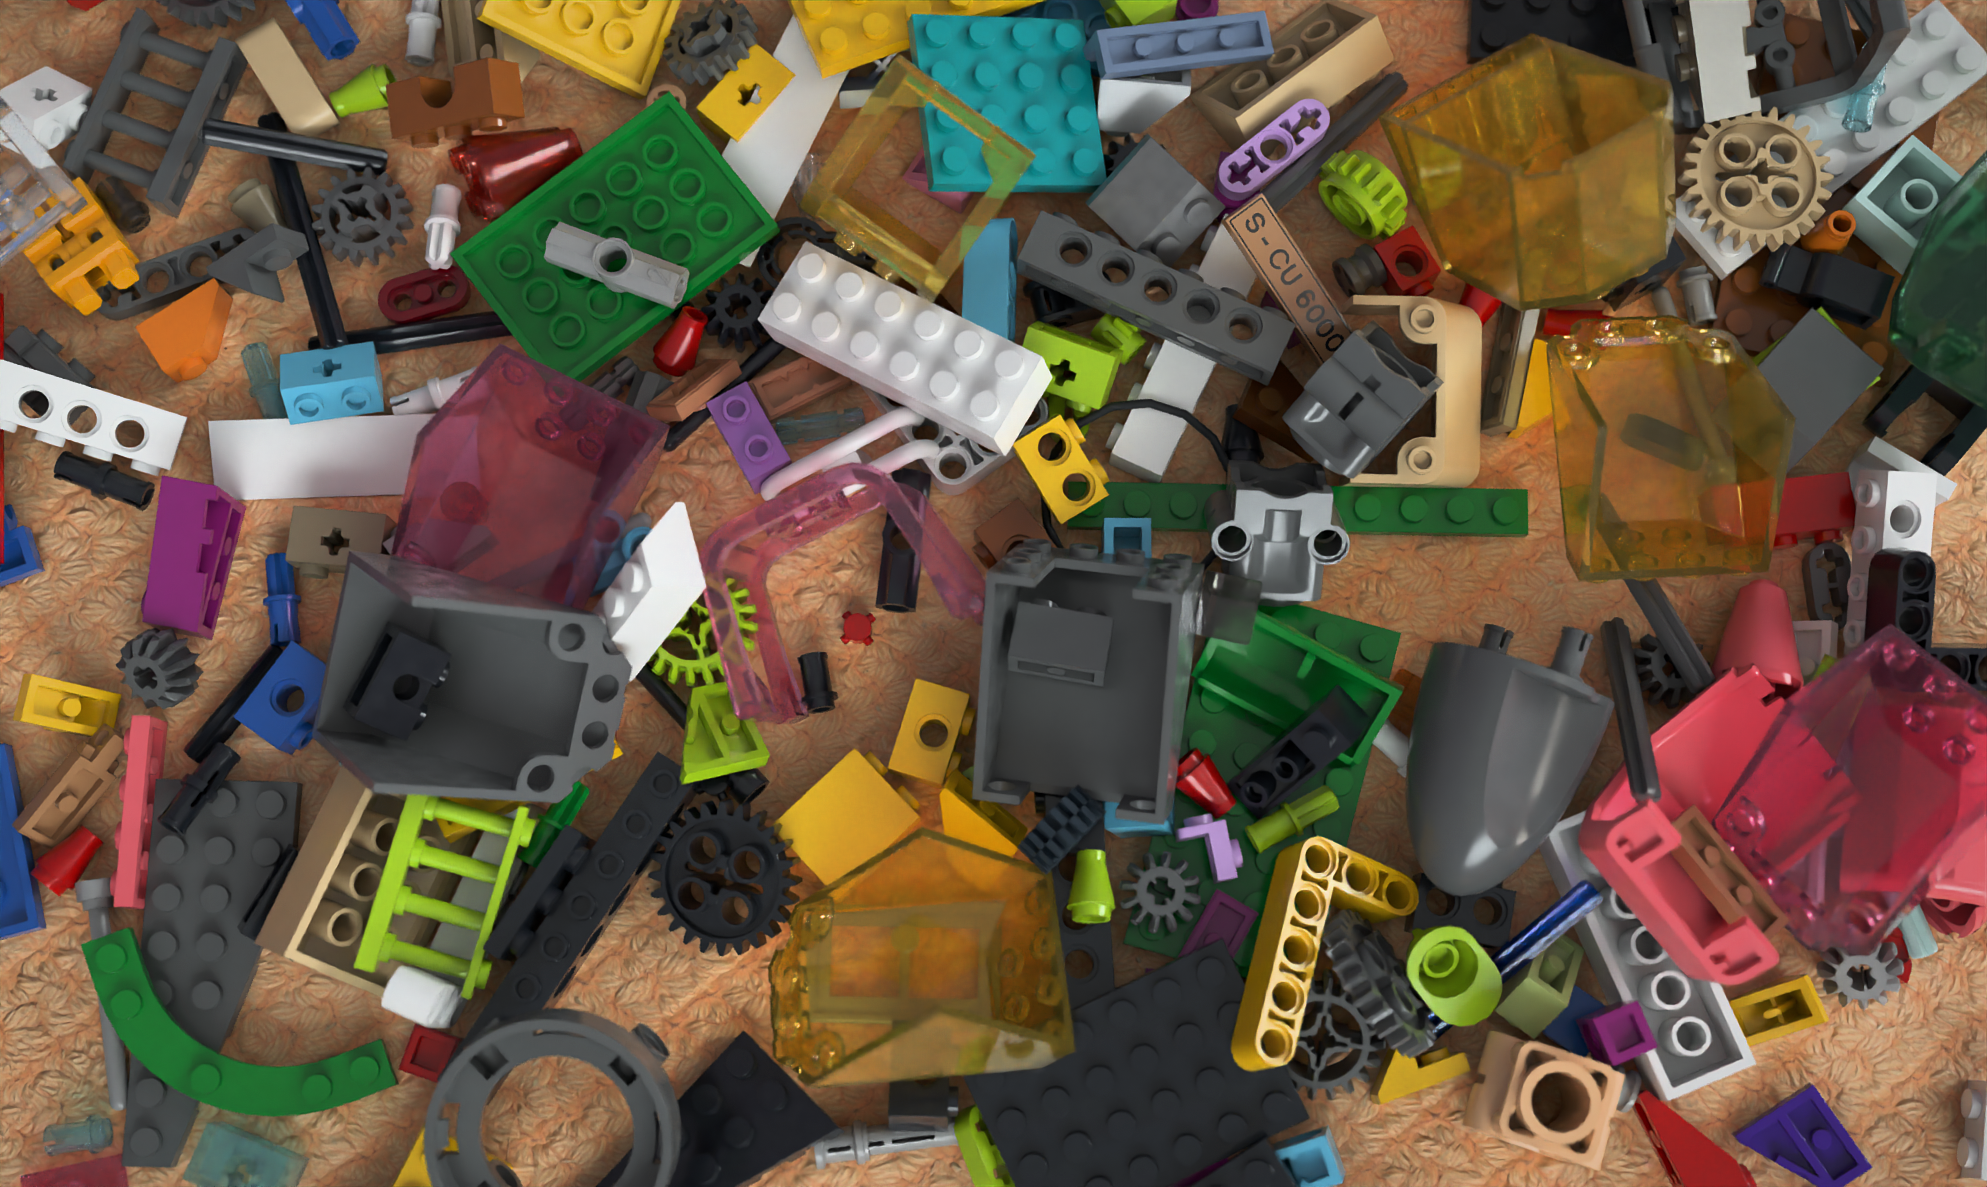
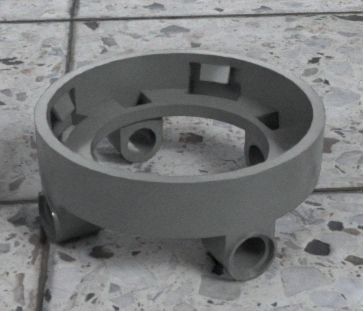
M564 1008L529 1011L502 1022L496 1017L463 1048L464 1051L451 1063L441 1077L431 1098L424 1127V1156L432 1187H523L515 1172L504 1162L498 1159H493L489 1162L482 1138L483 1113L493 1088L506 1073L524 1062L547 1056L570 1057L596 1067L615 1083L629 1106L634 1127L633 1149L624 1173L611 1187H668L676 1168L680 1151L681 1119L673 1087L662 1067L670 1053L662 1039L643 1023H639L629 1032L622 1026L596 1014ZM447 1103H460L456 1127L458 1151H444V1148L449 1146V1118L443 1119V1109ZM657 1113H658V1117H659V1121H660L659 1131H658V1118H657ZM658 1135H659L658 1156L661 1158V1160H655V1155H656L657 1146H658Z

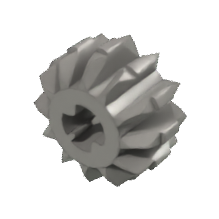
M1856 925L1852 928V937L1846 938L1840 932L1835 931L1832 935L1835 946L1822 944L1820 957L1823 961L1816 965L1817 975L1825 978L1823 990L1827 995L1839 993L1838 1000L1843 1007L1848 1005L1853 999H1857L1860 1009L1865 1011L1869 1005L1868 999L1872 998L1885 1006V1003L1888 1001L1885 991L1898 992L1901 987L1897 976L1904 972L1902 960L1895 958L1898 954L1897 946L1892 941L1882 943L1881 932L1877 929L1872 931L1867 938L1862 937L1861 929ZM1859 964L1868 965L1869 969L1865 971L1864 967L1861 966V972H1855L1851 970V967L1855 966L1859 970Z

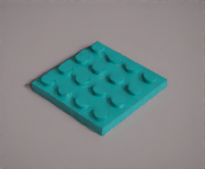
M912 14L910 16L907 26L929 191L1094 193L1107 179L1089 60L1085 59L1083 47L1087 43L1083 20Z

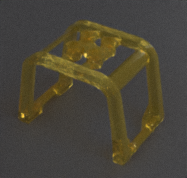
M898 55L809 186L799 204V208L812 218H820L837 230L838 233L833 241L845 251L854 256L864 251L875 259L876 262L872 269L881 277L893 284L899 281L900 278H903L918 289L916 292L918 295L933 304L962 267L964 257L991 219L997 218L1015 193L1011 191L1037 155L1003 131L999 126L994 125L941 86L938 81H935L903 56ZM928 102L932 103L984 142L981 151L993 180L991 186L944 252L937 249L852 187L909 107H925Z

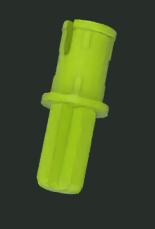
M1323 785L1289 805L1285 801L1280 804L1281 809L1252 825L1246 826L1245 831L1255 850L1261 854L1267 848L1293 834H1296L1298 837L1303 835L1302 829L1337 811L1339 803L1334 792L1327 785Z

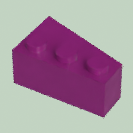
M162 475L147 589L141 602L142 622L159 630L172 628L178 634L209 640L213 639L246 511V506L220 487Z

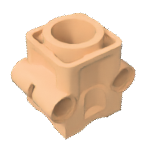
M1488 1031L1476 1072L1479 1074L1477 1083H1473L1461 1125L1472 1129V1131L1540 1154L1599 1171L1611 1129L1608 1127L1610 1118H1614L1625 1075L1612 1070L1611 1067L1603 1063L1540 1042L1523 1041L1506 1034ZM1547 1074L1553 1078L1560 1088L1562 1107L1557 1118L1551 1124L1544 1127L1534 1116L1531 1107V1095L1536 1083Z

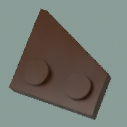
M1280 360L1268 386L1254 379H1248L1233 418L1305 461L1311 463L1314 460L1292 436L1289 426L1282 418L1283 414L1305 389Z

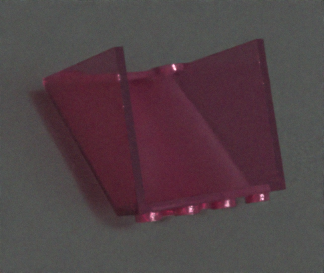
M499 343L417 433L391 555L583 610L660 461L670 425Z
M1891 623L1788 698L1711 822L1717 833L1790 920L1784 928L1794 935V938L1807 950L1826 951L1829 947L1848 949L1851 955H1870L1987 832V698Z

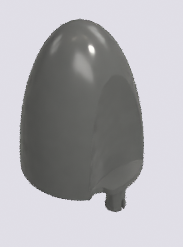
M1485 624L1479 647L1451 642L1433 643L1414 709L1408 747L1405 793L1410 840L1416 858L1427 878L1438 889L1447 894L1466 896L1478 894L1497 886L1529 860L1563 816L1593 761L1615 706L1611 698L1594 692L1595 689L1583 683V678L1579 676L1590 643L1594 638L1592 634L1585 633V631L1577 628L1563 626L1562 635L1551 667H1543L1506 655L1514 633L1510 630L1504 632L1505 628L1493 624Z

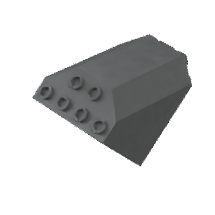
M349 550L312 737L372 793L559 803L574 791L572 785L592 769L597 772L612 760L615 748V733L619 730L626 698L624 697L625 688L629 684L632 666L625 655L611 641L607 633L608 629L601 618L595 613L401 557ZM388 621L439 644L451 654L448 661L450 663V670L447 678L439 688L431 686L423 701L428 707L426 717L416 731H411L407 741L354 719L343 708ZM406 674L399 677L393 685V692L396 694L405 692L411 686L412 675Z

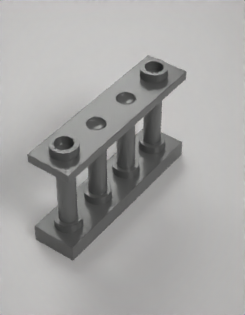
M136 8L131 21L126 22L121 30L118 49L76 138L68 144L65 150V162L62 167L74 179L80 177L87 185L96 170L144 187L148 191L146 198L161 213L178 218L210 148L209 145L202 143L203 123L207 118L223 120L248 65V61L236 42L221 37L218 38L214 49L207 53L159 36L160 28L145 10ZM151 51L201 69L203 73L196 88L188 92L140 75L149 52ZM131 91L184 109V114L177 129L168 131L121 114ZM113 130L165 148L166 153L159 169H155L152 172L103 154Z

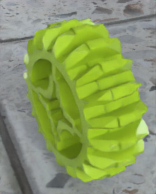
M700 562L706 584L703 591L719 595L727 601L731 608L721 611L718 607L706 609L701 607L696 599L691 605L702 622L707 618V622L700 624V633L698 634L701 644L689 628L684 631L692 622L691 607L665 640L672 639L673 642H690L697 660L677 658L668 653L662 644L648 660L650 662L658 658L652 667V671L657 676L665 673L670 668L668 681L671 684L676 685L683 673H686L685 680L689 688L696 687L698 674H703V679L707 685L714 684L713 671L718 669L725 679L731 678L732 673L726 665L732 660L740 667L746 664V660L738 653L739 648L747 651L755 649V643L749 638L744 637V634L759 632L757 623L745 621V619L753 617L758 613L755 604L742 605L751 596L749 590L745 587L734 591L739 582L734 574L727 576L721 582L723 570L718 565L711 569L708 577L705 576V566L702 562ZM733 623L726 643L716 653L710 655L712 636L716 632L726 629V624Z

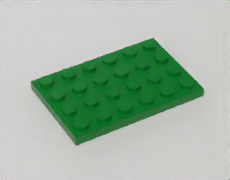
M669 91L451 252L450 255L561 397L778 234L780 229ZM559 222L605 239L612 237L620 238L635 250L687 268L690 274L687 290L681 303H678L675 309L629 292H613L600 281L548 263L544 258V254L546 251V241L552 228H555ZM620 258L612 261L607 271L617 272L621 270L627 260Z

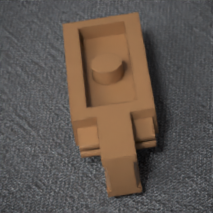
M104 723L88 740V743L83 740L77 745L76 749L71 751L13 822L12 826L17 832L48 849H52L70 836L117 778L114 774L119 764L116 758L124 750V736Z

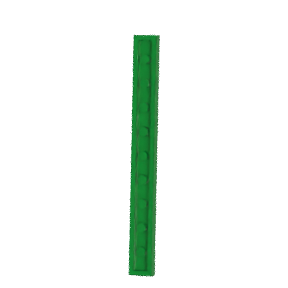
M1068 481L1067 498L1074 500L1082 497L1086 491L1087 483ZM1108 482L1103 486L1109 495L1067 521V530H1101L1104 518H1151V531L1208 532L1204 515L1205 502L1211 494L1220 490H1226V484ZM1331 486L1334 493L1333 501L1338 508L1348 534L1526 537L1528 535V489Z

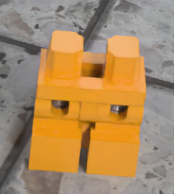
M77 177L45 199L57 219H54L38 204L5 227L49 288L71 309L75 307L84 316H88L101 307L103 300L96 289L102 285H107L108 283L106 282L109 280L118 290L127 289L139 280L135 264L140 262V260L130 249L129 243L109 216L102 200L80 177Z

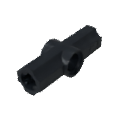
M907 468L892 472L886 523L882 532L883 548L876 608L894 613L916 612L922 556L925 551L924 540L932 481L931 474ZM903 532L910 533L916 538V543L911 548L905 550L897 549L891 543L897 534Z

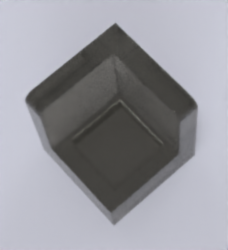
M1207 570L1200 595L1194 634L1248 645L1251 641L1263 583L1253 579Z

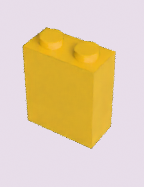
M856 748L850 751L771 825L773 826L778 823L783 825L778 835L783 840L792 839L794 841L790 848L838 899L921 822L920 816L915 812L921 806L919 802L904 786L901 785L896 790L890 786L883 778L888 772L887 768L872 752L868 751L862 756Z

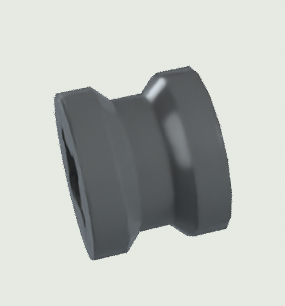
M1362 244L1357 247L1354 255L1351 257H1340L1332 263L1334 276L1343 292L1349 298L1353 295H1365V291L1369 287H1380L1388 280L1387 272L1381 259L1368 244Z

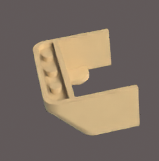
M1351 296L1342 305L1343 315H1398L1399 329L1407 340L1415 344L1432 345V372L1444 383L1432 395L1431 437L1413 438L1400 447L1396 456V474H1359L1354 479L1343 476L1339 478V486L1463 488L1470 485L1478 476L1480 469L1482 324L1478 314L1467 306L1426 296Z

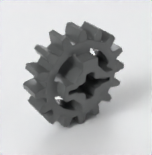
M714 0L711 6L706 8L702 2L698 4V12L693 15L685 12L681 23L672 25L671 29L675 35L665 38L664 43L668 49L662 53L667 60V65L678 79L683 78L687 85H691L697 79L701 86L706 85L709 78L713 76L720 81L723 79V72L725 70L737 71L738 66L736 63L740 59H748L751 56L746 48L757 44V39L753 34L758 31V27L743 3L738 5L735 0H727L723 4L721 0Z
M371 167L365 168L362 177H358L352 168L347 169V180L343 182L333 175L330 180L334 188L331 191L325 189L318 190V194L324 200L323 205H312L311 208L313 213L320 218V220L312 223V228L316 233L322 235L319 242L327 251L333 249L332 254L340 262L349 255V260L355 267H360L363 257H368L374 266L379 265V254L383 252L390 258H394L395 252L391 246L395 242L406 245L408 241L401 233L402 229L408 230L414 227L411 219L406 216V214L414 211L413 206L408 199H403L406 196V192L399 183L393 185V180L386 172L382 173L377 179ZM387 201H389L391 207L390 221L385 218V213L389 208L386 204ZM336 213L340 215L341 219L339 224L337 225V228L339 229L338 234L335 228ZM351 213L358 216V218L355 219ZM369 215H371L372 218H373L375 221H373V220H371V219H369V218H366V219H365V218H363V217H368Z

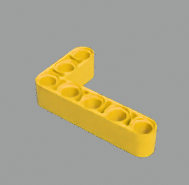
M1312 837L1287 846L1280 851L1276 860L1231 1043L1233 1058L1241 1068L1248 1071H1258L1284 1065L1292 1059L1329 904L1342 910L1350 908L1353 913L1357 911L1362 919H1368L1372 923H1381L1409 915L1416 909L1419 901L1417 886L1410 877L1323 837ZM1305 857L1308 859L1310 869L1306 864ZM1294 900L1298 905L1299 914L1295 909ZM1283 945L1287 950L1288 960L1284 955ZM1272 991L1276 995L1277 1007L1272 1000ZM1260 1038H1262L1265 1043L1266 1054H1264L1261 1049Z

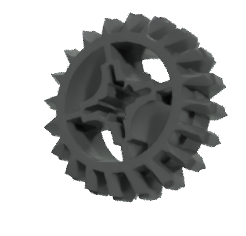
M1328 968L1324 969L1321 981H1314V975L1312 976L1306 1003H1315L1312 1011L1302 1018L1296 1044L1308 1052V1065L1297 1061L1293 1057L1284 1064L1297 1092L1301 1089L1302 1085L1306 1086L1307 1097L1312 1101L1316 1098L1318 1089H1325L1327 1098L1333 1100L1336 1097L1335 1087L1342 1085L1345 1092L1352 1094L1354 1091L1352 1078L1355 1077L1359 1081L1367 1083L1370 1077L1365 1066L1379 1067L1381 1063L1380 1057L1374 1051L1383 1050L1386 1047L1385 1038L1382 1037L1380 1039L1370 1023L1367 1024L1365 1022L1361 1008L1354 1007L1352 1004L1353 996L1349 991L1343 989L1341 980L1339 979L1337 984L1333 983L1332 970ZM1272 991V999L1277 1007L1276 995ZM1332 1003L1348 1010L1357 1020L1360 1029H1348L1347 1024L1334 1020L1331 1012ZM1323 1017L1327 1033L1323 1034L1322 1040L1318 1044V1051L1316 1052L1312 1035H1316L1318 1028L1321 1027ZM1353 1048L1341 1061L1325 1066L1327 1059L1336 1052H1349V1049Z

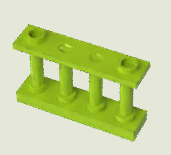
M407 795L354 968L373 973L378 969L380 961L389 963L390 959L466 979L461 997L471 999L475 987L484 990L493 961L484 959L486 951L482 948L492 935L518 847L528 848L536 823L535 819L528 818L531 807L520 805L516 818L513 819L441 798V796ZM434 817L508 837L509 841L501 866L426 845L427 840L419 838L424 820L433 821ZM422 864L494 884L487 912H480L412 893V887L404 885L410 866L419 868V865ZM406 911L480 932L472 960L397 940L396 934L389 933L395 914L403 916Z

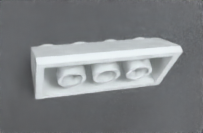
M675 502L642 541L628 562L625 563L623 569L591 611L601 618L608 629L607 633L611 641L625 655L632 666L629 681H633L706 587L684 502Z

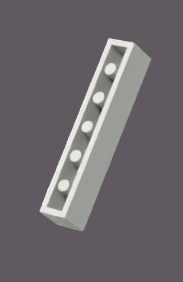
M1222 222L1219 228L1211 224L1200 250L1207 252L1201 266L1192 264L1189 270L1200 275L1204 279L1203 283L1219 290L1222 287L1231 288L1241 293L1247 300L1258 276ZM1197 305L1187 309L1190 317L1195 320L1204 321L1211 317L1209 311L1202 306ZM1235 325L1230 327V332H1232ZM1167 340L1164 341L1163 345L1155 342L1144 364V368L1150 370L1144 385L1137 382L1134 384L1127 401L1152 399L1187 410L1193 415L1217 363ZM1152 408L1130 409L1131 412L1125 425L1116 422L1105 447L1112 450L1109 464L1149 483H1160L1188 422L1183 418Z

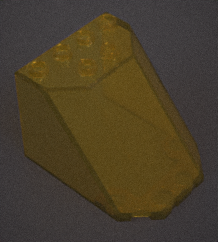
M1659 315L1655 317L1580 319L1571 325L1569 335H1555L1547 341L1546 353L1566 557L1578 581L1590 583H1604L1608 580L1617 579L1650 581L1657 577L1678 576L1696 579L1703 575L1729 574L1732 576H1746L1750 573L1769 572L1796 418L1731 332L1718 328L1696 329L1688 325L1687 319L1673 315Z
M920 827L795 905L788 921L791 930L790 938L785 948L775 950L768 966V978L771 986L770 1013L771 1028H773V1058L782 1066L790 1067L798 1074L797 1079L809 1088L818 1089L1039 1069L1075 1051L1052 870L1045 875L1035 864L924 827Z

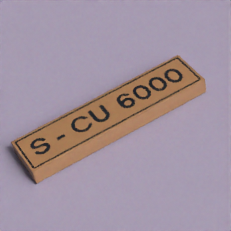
M1263 193L1257 194L1221 220V222L1280 311L1288 316V321L1296 324L1294 332L1318 368H1320L1338 350L1353 330Z

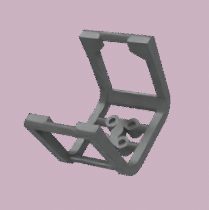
M1622 0L1634 51L1633 56L1636 60L1644 98L1668 133L1676 135L1697 134L1705 122L1700 111H1694L1687 81L1680 82L1675 70L1674 55L1680 54L1681 51L1673 34L1671 8L1678 5H1674L1672 0ZM1756 0L1755 27L1746 28L1747 53L1754 52L1755 56H1757L1762 51H1765V69L1774 76L1778 90L1759 95L1761 116L1765 117L1773 107H1776L1778 114L1833 101L1855 93L1871 84L1912 30L1905 1L1869 0L1873 32L1863 50L1857 56L1844 0H1817L1835 76L1796 86L1792 70L1795 61V49L1793 45L1787 42L1783 27L1785 7L1779 0ZM1644 8L1649 9L1656 40L1655 44H1652Z

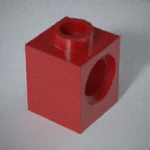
M1413 225L1373 247L1387 272L1388 280L1382 287L1388 296H1427L1434 290L1432 285L1440 274L1441 269ZM1400 262L1410 264L1415 269L1416 275L1411 277L1402 275L1397 270L1396 264Z

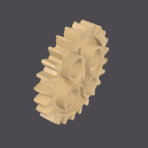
M1773 107L1765 117L1761 116V111L1748 113L1746 117L1745 115H1739L1711 122L1712 125L1704 123L1697 132L1698 137H1693L1686 146L1690 153L1685 154L1679 165L1688 170L1684 171L1678 178V183L1691 186L1680 197L1681 201H1695L1696 204L1688 216L1694 218L1703 215L1706 219L1700 231L1703 233L1712 227L1716 228L1718 233L1715 242L1718 244L1727 236L1732 237L1733 250L1738 251L1746 241H1749L1753 254H1757L1765 242L1769 249L1774 252L1783 244V240L1788 245H1792L1800 238V233L1806 235L1815 226L1813 220L1817 221L1825 213L1826 210L1821 204H1825L1831 198L1832 193L1822 187L1827 186L1834 179L1832 174L1821 172V169L1831 160L1830 157L1816 156L1815 151L1823 143L1822 140L1808 142L1805 139L1811 127L1807 125L1798 131L1792 128L1795 121V115L1793 114L1788 116L1784 122L1779 121L1776 107ZM1724 150L1736 154L1739 163L1727 159ZM1770 151L1780 154L1785 164L1776 162L1771 157ZM1715 176L1726 181H1718ZM1728 193L1736 196L1740 201L1741 207L1730 204L1725 194ZM1772 194L1783 198L1787 208L1776 205L1772 199Z

